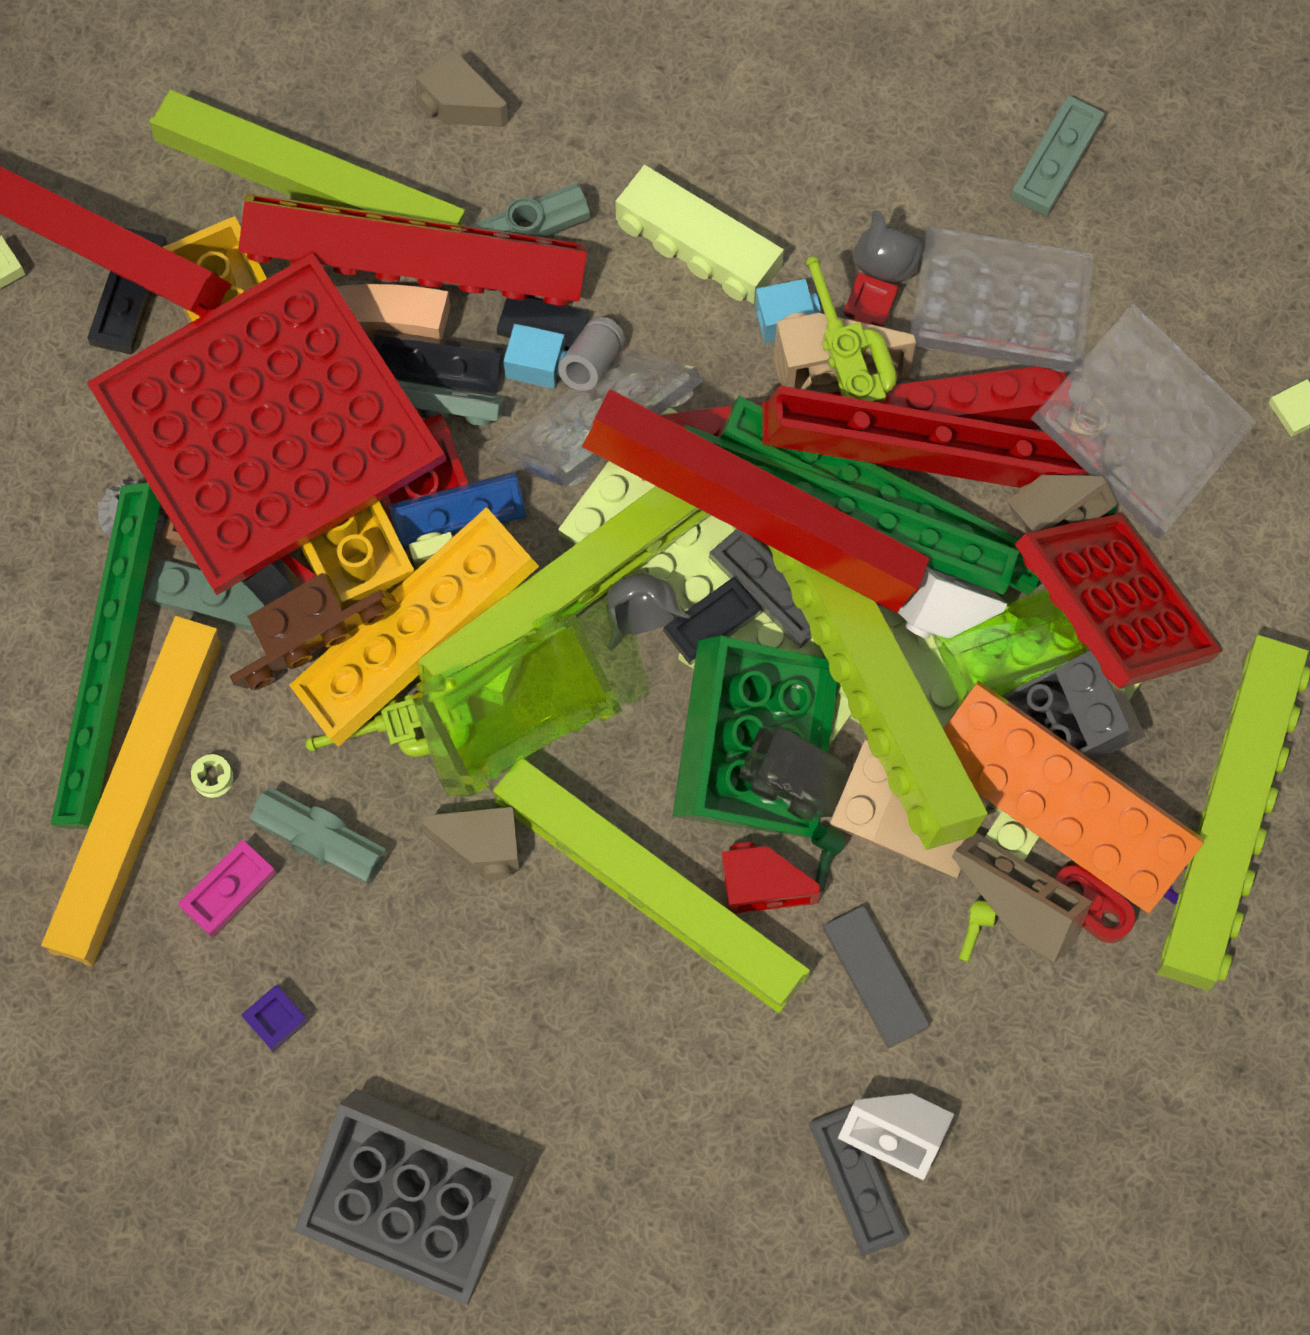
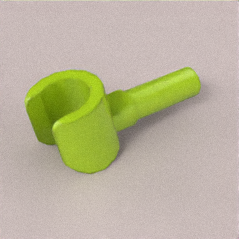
M976 901L969 909L967 934L958 957L959 960L969 963L979 935V926L994 927L996 913L987 901Z

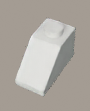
M927 566L917 592L912 593L898 611V614L907 621L905 627L921 637L929 638L931 633L949 639L1004 612L1007 603L992 590Z
M912 1093L858 1099L854 1101L838 1139L924 1180L954 1114Z

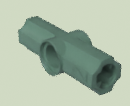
M574 183L537 199L528 197L517 198L509 204L505 212L470 226L546 237L590 219V211L580 186L578 187ZM523 221H529L534 223L528 227H521L517 225Z
M271 787L261 793L250 817L252 824L286 841L301 856L305 852L318 859L316 864L324 866L326 863L367 886L375 879L387 855V850L384 847L348 829L345 822L329 811L317 806H313L311 809Z

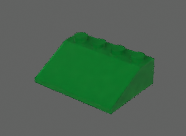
M726 636L698 640L672 817L785 835L812 837L819 822L838 682L833 679L830 673L827 659ZM788 751H795L797 753L803 772L801 785L794 800L784 794L775 795L773 788L761 783L771 761L778 755Z

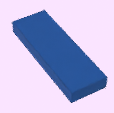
M515 472L389 504L395 532L403 549L408 548V544L415 543L419 537L428 533L438 532L442 535L451 532L452 536L456 535L486 507L501 523L526 517Z

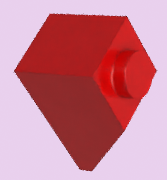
M744 842L734 844L729 847V851L722 852L721 867L727 909L733 914L818 904L820 898L819 884L768 846L756 847L755 843Z

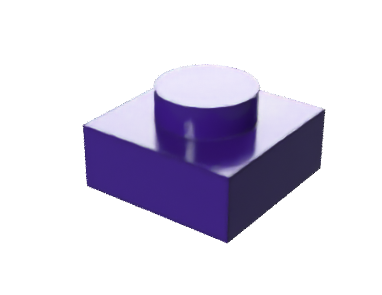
M277 984L241 1014L247 1024L272 1052L308 1023L306 1017Z

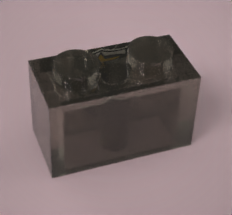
M774 726L759 728L738 777L752 784L750 790L754 794L771 801H775L777 798L789 805L787 811L790 814L806 821H812L813 818L833 816L853 767L783 727Z

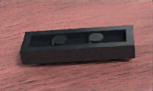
M125 228L161 247L168 245L165 236ZM110 271L87 337L90 346L131 354L152 292Z
M377 330L374 334L373 345L395 379L497 394L503 348L385 330Z

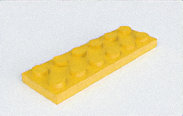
M486 507L390 593L394 595L397 604L387 610L388 615L384 619L368 626L362 624L349 632L350 637L346 641L330 647L289 686L328 738L339 747L419 675V659L508 595L533 573L539 565Z

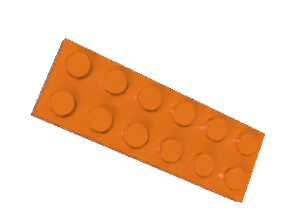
M979 680L943 727L979 795L1148 914H1150L1204 844V838Z

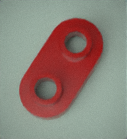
M1079 865L1067 866L1058 872L1055 880L1065 886L1071 884L1079 886L1082 896L1092 901L1082 925L1085 930L1098 940L1106 943L1119 942L1130 933L1135 923V912L1132 905L1123 896ZM1106 913L1115 915L1118 925L1115 927L1105 926L1102 922V915Z

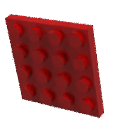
M1122 513L1025 533L1015 543V546L1023 556L1026 567L1040 579L1049 592L1051 602L1058 609L1062 610L1075 628L1074 631L1079 641L1090 649L1100 663L1104 676L1114 683L1117 689L1208 663L1223 652Z

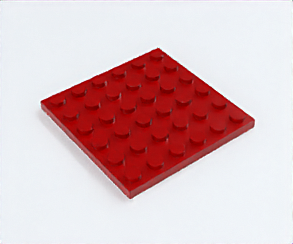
M314 253L86 382L216 596L267 567L271 562L284 557L447 461L443 450Z

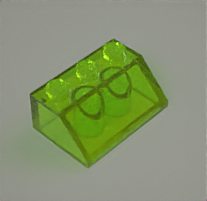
M1048 591L1007 604L1004 612L949 639L931 633L960 703H962L978 680L1001 696L1090 651L1087 646L1079 641L1074 631L1075 628L1062 610L1058 609L1051 602Z

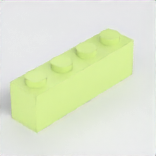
M646 165L640 169L616 200V220H618L619 226L627 234L633 237H638L639 234L652 241L654 248L660 254L667 258L676 256L683 260L694 275L701 279H708L710 277L722 284L725 293L737 301L746 299L755 304L756 289L769 286L782 268L784 249Z

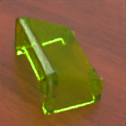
M557 611L547 613L532 622L535 628L532 631L443 678L441 673H438L416 685L419 692L412 699L438 779L447 796L471 797L489 786L486 779L497 778L501 775V770L565 734L584 729L583 725L593 721L595 716H598L600 721H605L623 711L575 613L559 617Z

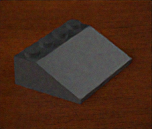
M355 1089L338 1106L295 1232L468 1305L512 1204L527 1160Z

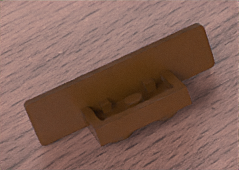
M325 573L317 575L248 616L266 655L232 674L230 678L233 685L246 689L250 687L251 690H259L270 685L275 680L274 675L287 667L289 669L298 668L308 663L313 658L311 653L324 646L333 647L346 641L350 637L349 632L362 624L365 626L372 625L384 619L388 615L387 610L397 604L394 595L378 590L345 609L330 576Z

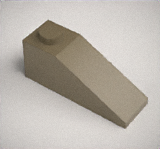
M977 832L973 837H970L955 849L952 856L1016 940L1028 946L1035 954L1046 957L1054 963L1075 944L1092 904L1091 900Z

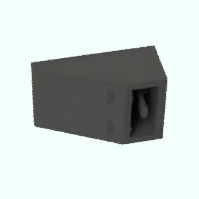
M1091 651L1001 695L1091 760L1105 757L1145 737L1124 688L1117 689L1115 684L1104 676L1100 663Z

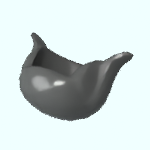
M874 210L872 212L871 228L861 235L858 244L854 248V263L867 276L889 283L905 281L914 275L924 254L922 238L887 227L882 213Z
M635 573L616 581L609 588L606 598V609L611 629V639L607 646L608 650L614 649L620 643L624 634H636L660 628L670 623L676 616L687 619L691 618L690 615L682 611L673 585L667 580L650 573Z

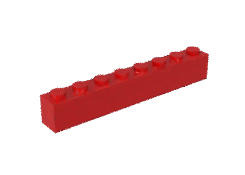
M246 193L238 253L247 254L246 258L255 262L270 263L273 258L290 260L289 264L292 265L314 253L321 265L333 266L332 271L339 274L357 275L358 270L375 272L376 278L385 281H400V277L404 276L417 278L418 284L435 288L442 287L443 282L459 284L460 290L469 293L482 294L485 292V288L502 291L501 295L506 298L524 300L527 295L541 296L545 303L558 306H566L568 301L579 302L587 257L585 244L579 242Z

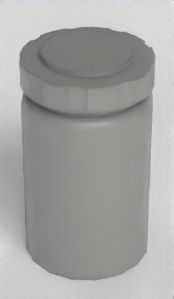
M595 317L589 320L559 362L558 371L563 382L577 391L591 390L598 383L624 345L625 337L621 327L607 317Z

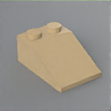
M794 313L786 316L783 320L777 321L773 358L781 386L820 393L840 392L834 368L830 369L827 359L830 358L828 351L824 352L821 341H824V333L828 331L826 328L828 321L825 314L815 313L807 315L805 313ZM838 317L839 320L843 321L844 326L858 323L857 321ZM861 323L862 329H873L883 336L896 370V380L909 378L916 345L914 335ZM867 348L866 351L862 352L868 373L870 375L878 374L870 348Z
M864 740L830 825L847 834L958 878L961 868L952 856L955 849L969 838L925 850L919 836L915 835L909 826L907 813L901 801L890 790L887 774L879 759L871 753L868 741ZM978 794L986 809L989 801Z

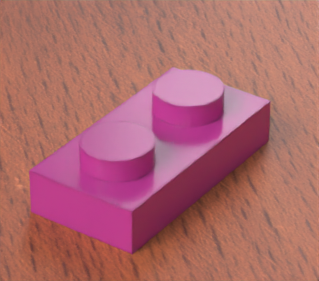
M242 839L178 903V906L205 933L213 938L277 873L266 860Z

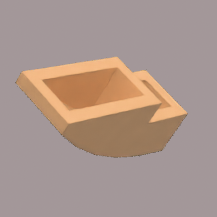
M392 284L336 286L367 336L374 337L377 330H385L437 339L443 338L450 311L448 291Z

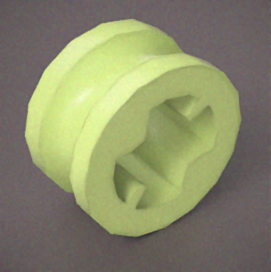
M210 754L199 758L193 764L191 780L196 790L203 796L209 798L220 797L231 788L233 772L223 757ZM215 766L217 772L221 769L224 770V774L218 776V784L210 786L207 780L203 784L200 782V778L207 775L206 768Z

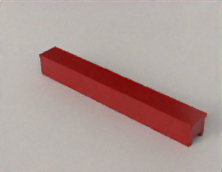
M0 166L1 216L200 317L219 307L226 292L231 289L232 284L215 273Z
M779 386L771 398L762 405V445L1022 488L1032 483L1041 475L1086 476L1087 474H1094L1095 476H1102L1101 472H1097L1096 454L1101 450L1100 441L786 386Z
M609 388L592 422L593 425L582 444L583 448L898 613L912 593L917 592L929 557Z

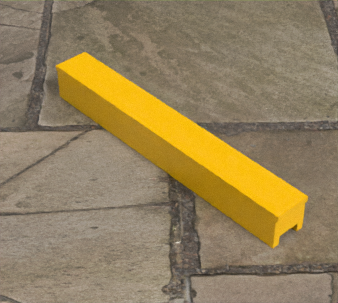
M178 616L174 617L41 944L51 954L61 955L93 967L222 645L217 634V628Z

